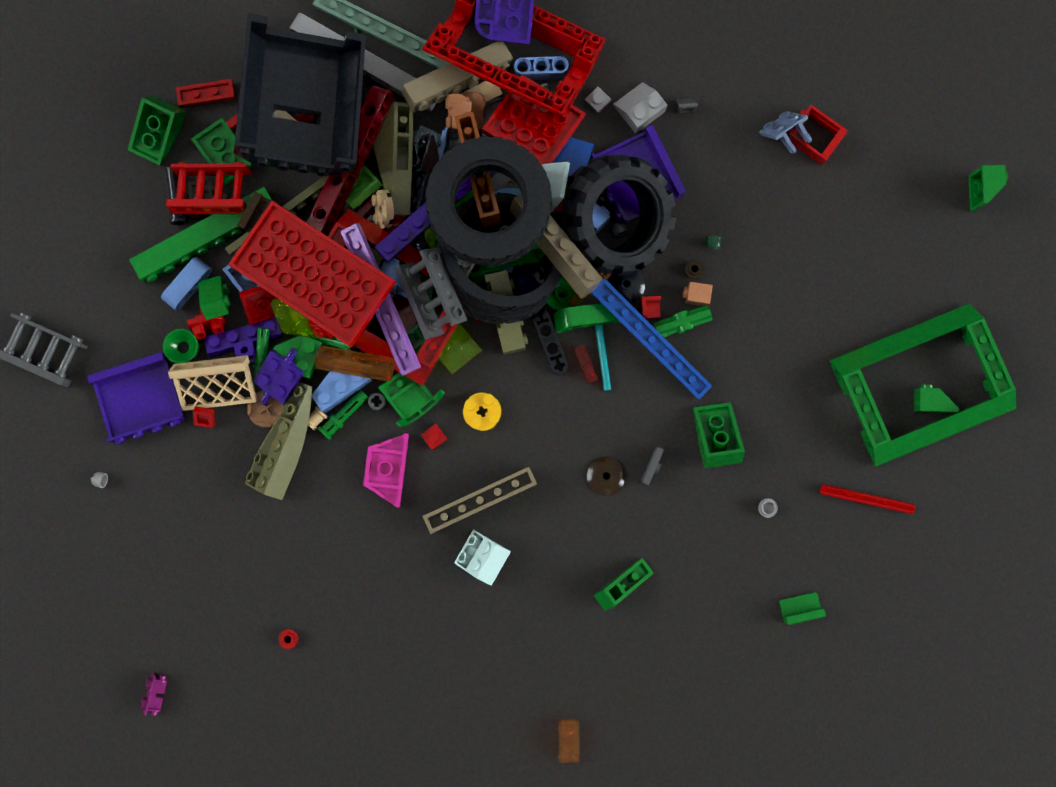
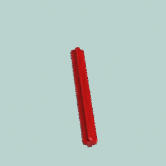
M822 484L820 487L821 495L907 514H914L915 505L825 484Z

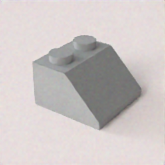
M642 82L616 101L613 106L636 134L665 113L667 103L655 89Z

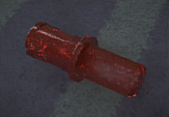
M584 345L576 347L575 353L580 363L579 368H582L587 384L598 380L592 365L594 362L590 360L586 347Z

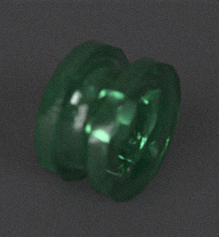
M706 236L707 243H705V247L712 249L722 248V244H720L723 241L722 237Z

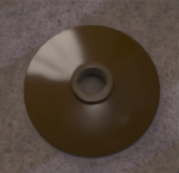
M602 457L595 460L587 471V482L590 488L600 495H612L618 492L625 481V472L622 465L610 457ZM605 472L610 474V478L608 480H605L603 478V474Z

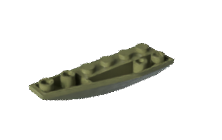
M393 102L373 144V149L383 189H387L390 192L386 194L388 197H392L394 216L410 217L413 111L408 103Z
M298 382L254 457V462L246 476L245 484L264 495L283 500L303 448L311 408L312 386Z

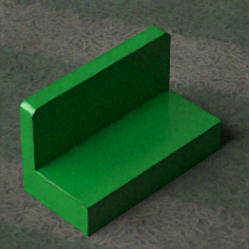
M816 592L779 600L783 621L787 625L826 617L825 609L820 607Z

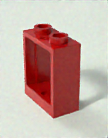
M810 105L807 110L803 108L800 114L806 115L834 135L822 154L795 135L797 132L795 127L789 129L787 133L791 143L820 165H823L848 130L813 105Z

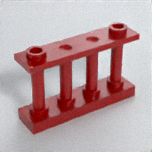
M185 162L171 164L170 168L178 176L176 197L174 199H167L166 207L172 214L244 213L247 204L241 199L242 177L251 176V171L247 164L242 162H235L234 164H188ZM186 176H197L196 192L193 199H184ZM205 176H216L214 197L212 199H203ZM224 176H235L233 197L231 199H222Z

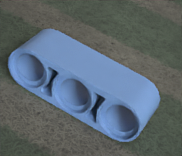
M561 56L519 58L514 64V74L518 77L523 74L531 80L563 79L568 73L569 63L566 58ZM562 65L565 69L559 71L555 67ZM523 66L526 67L527 70L525 72H520L518 68ZM538 66H544L546 70L539 71L536 68Z
M194 257L165 289L161 299L175 311H178L198 290V282L206 280L210 276L212 269L201 259Z

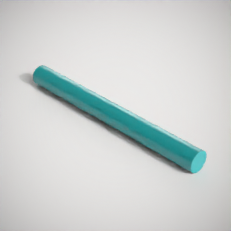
M598 325L595 326L603 388L604 391L611 390L603 326Z

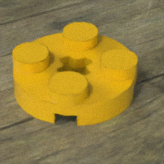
M483 392L476 393L466 400L463 416L466 423L473 429L487 431L495 427L499 422L501 406L493 395ZM481 406L488 410L485 413V417H482L481 414L477 415V411H479Z

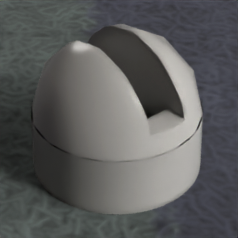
M96 472L91 477L92 485L98 488H104L108 482V475L106 473Z

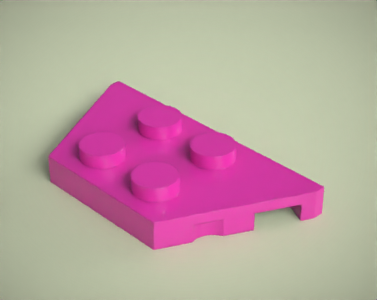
M407 433L368 447L363 486L398 508L401 506L409 440V434Z

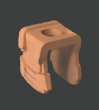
M465 92L463 94H449L445 98L446 109H448L446 127L457 129L454 116L474 112L478 130L483 128V110L486 105L484 95L477 92Z

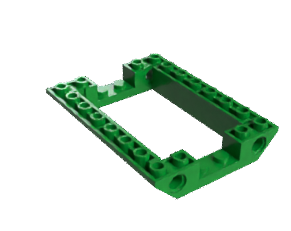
M970 304L829 361L843 395H848L863 428L859 432L875 467L1016 409L1015 386L984 317ZM960 328L965 345L972 344L987 378L982 383L991 398L890 439L861 372V368Z

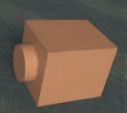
M689 282L687 287L684 286L683 289L685 304L709 306L713 285Z

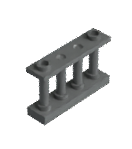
M437 247L421 250L420 254L423 260L417 264L410 262L395 268L425 341L443 335L442 326L447 323L453 326L467 321ZM426 267L430 279L422 282L418 272ZM434 286L438 297L430 301L426 290ZM442 304L446 315L438 319L434 308Z
M20 312L19 315L11 313L10 317L19 321L7 346L3 347L2 350L0 349V359L61 386L69 387L72 380L65 378L67 375L65 372L77 347L87 349L88 346L82 343L83 339L74 335L69 338L30 321L31 316ZM29 324L36 329L24 354L20 355V357L15 356V351L13 350L25 325ZM43 331L53 335L41 362H38L36 365L31 363V356ZM60 339L69 342L70 345L58 370L51 372L48 370V364Z

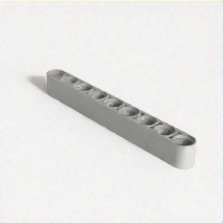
M302 13L297 14L289 27L290 31L344 41L343 36ZM365 50L363 74L404 97L402 95L403 85L416 78ZM436 102L429 105L425 110L432 112Z

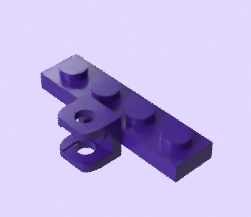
M275 317L256 324L206 336L204 340L207 354L211 357L235 350L236 356L248 355V357H252L249 359V364H253L256 356L258 327L270 328L269 340L283 337L280 319Z

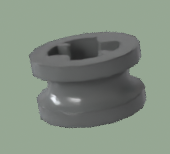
M373 393L368 399V404L373 410H382L386 405V399L380 393ZM375 397H379L382 404H378L379 407H375V404L372 403L373 398L376 400Z

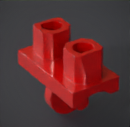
M202 310L201 314H197L195 318L187 320V325L197 340L207 336L205 330L212 329L214 334L223 333L224 325L227 324L223 316L206 320Z

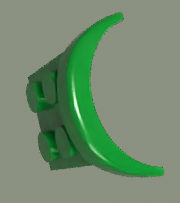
M397 373L378 387L402 419L396 422L398 427H405L416 421L432 409L445 394L441 389L433 396L425 385L422 386L405 375L402 376L401 373Z

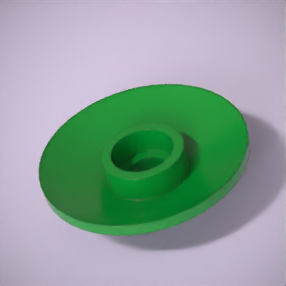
M562 276L547 303L553 309L560 310L578 306L581 298Z

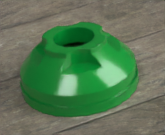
M176 329L165 337L163 351L170 361L177 364L192 361L198 354L199 343L192 332L185 329ZM183 342L189 345V350L186 353L179 351V345Z

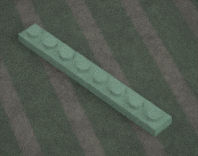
M314 0L312 4L314 8L437 69L449 64L422 51L423 46L427 42L426 40L346 0Z

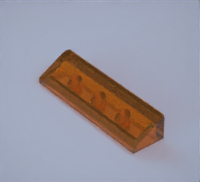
M321 345L315 356L316 369L383 381H391L395 365L394 358Z

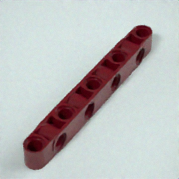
M373 86L369 90L360 108L357 162L354 171L328 176L307 223L326 236L330 234L336 224L391 107L394 96L389 90Z

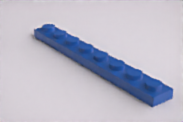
M605 278L602 279L598 287L591 294L699 400L712 385Z

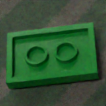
M220 118L191 138L209 164H234L235 162H242L247 164L249 169L255 165L234 154L235 135L223 118ZM224 176L223 184L227 185L234 180L235 176Z

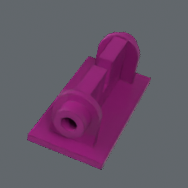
M152 672L151 677L147 678L145 684L147 694L146 697H142L140 709H143L142 711L145 716L147 711H150V715H157L160 712L163 697H158L156 694L165 693L168 681L166 675H159L157 678L154 672Z

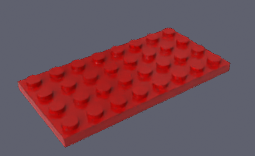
M274 201L270 202L228 264L351 348L396 283L394 279Z

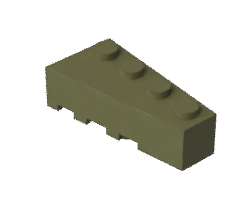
M507 270L484 275L488 292L502 296H513L512 290L515 287L513 279H509ZM523 321L496 324L503 355L526 350L525 345L528 344L526 333L522 334L521 326H524Z

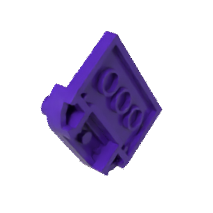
M476 0L475 27L478 34L489 41L529 45L534 0Z

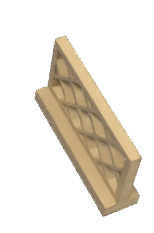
M248 355L174 364L168 371L169 378L174 381L182 411L193 410L195 406L210 408L256 402L257 396L248 366L250 363ZM244 371L246 379L242 382L234 374ZM217 374H223L229 379L223 384L215 377ZM204 376L210 382L207 386H204L197 381V378ZM185 378L190 381L191 385L187 389L181 385L179 379ZM230 380L240 385L237 392L227 386ZM212 382L222 388L218 394L208 388ZM193 384L203 390L200 396L190 391ZM242 387L250 392L251 397L245 398L239 394ZM225 390L232 394L233 397L226 400L220 394ZM207 392L215 399L212 402H207L201 397ZM186 394L196 399V402L194 404H186Z

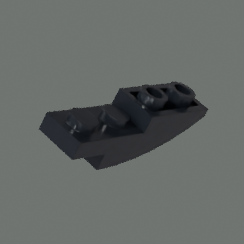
M433 134L422 135L418 141L417 155L413 160L414 167L412 172L419 174L415 180V191L410 202V211L413 213L425 204L427 182L430 173L433 172L432 169L437 161H439L437 144Z

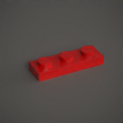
M232 79L176 87L178 106L180 108L236 99Z

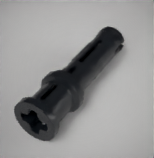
M167 167L165 170L169 197L174 199L177 194L178 176L170 167ZM171 213V225H184L187 223L184 214Z

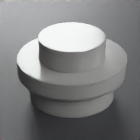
M766 498L760 501L758 511L763 517L770 518L777 513L778 506L774 500Z

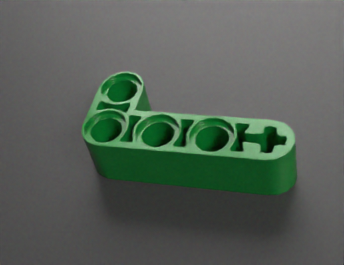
M601 303L567 307L553 313L556 333L572 331L575 328L620 323Z

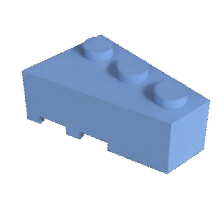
M349 348L312 394V398L321 411L327 413L373 380Z

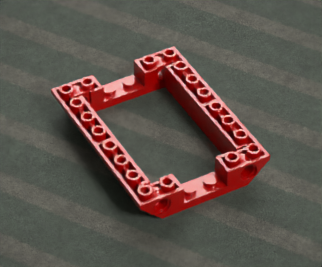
M456 0L454 11L444 25L438 24L423 46L422 51L561 117H566L593 70L606 39L534 5L531 37L574 57L569 72L563 81L560 80L552 98V92L455 47L474 18L476 10V0Z
M348 209L336 222L328 237L347 249L341 231L355 223H360L367 242L374 247L390 233ZM411 245L407 246L395 257V259L403 264L410 262L417 264L423 260L420 251ZM426 267L418 272L430 279ZM444 310L438 319L446 315ZM450 323L442 326L443 335L426 340L416 355L421 368L405 376L423 386L458 324L451 326ZM364 329L353 346L400 373L388 343Z

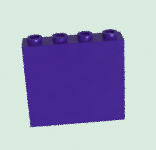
M653 125L646 127L644 132L596 155L594 152L591 153L590 159L614 154L639 157L648 161L652 169H658L668 182L665 189L672 190L674 200L683 197L686 193ZM619 180L605 188L607 191L606 198L610 205H614L616 209L614 214L618 221L626 224L639 218V202L636 194L628 184Z
M160 352L87 376L88 382L94 385L109 436L106 442L114 443V445L126 442L125 439L127 438L137 439L143 437L145 432H159L163 430L162 427L164 426L174 427L180 425V421L186 420L174 381L169 378L170 364L164 353Z

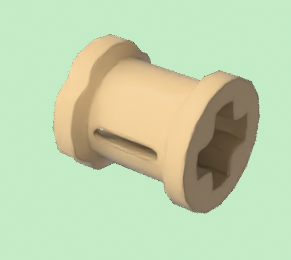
M317 405L314 407L315 410L309 415L308 421L309 427L314 431L324 419L329 418Z

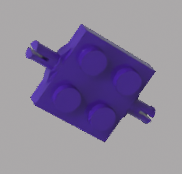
M291 348L287 356H283L275 350L269 352L253 380V383L265 392L260 400V403L263 405H267L271 397L282 404L286 403L304 374V371L293 362L298 353L296 349Z

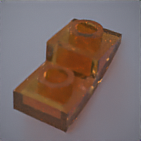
M559 720V762H579V720Z

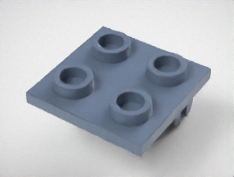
M783 112L777 120L765 124L763 129L759 131L761 136L775 140L780 138L788 151L793 154L797 152L796 148L786 134L792 127H795L805 142H812L811 136L802 124L808 117L794 112Z

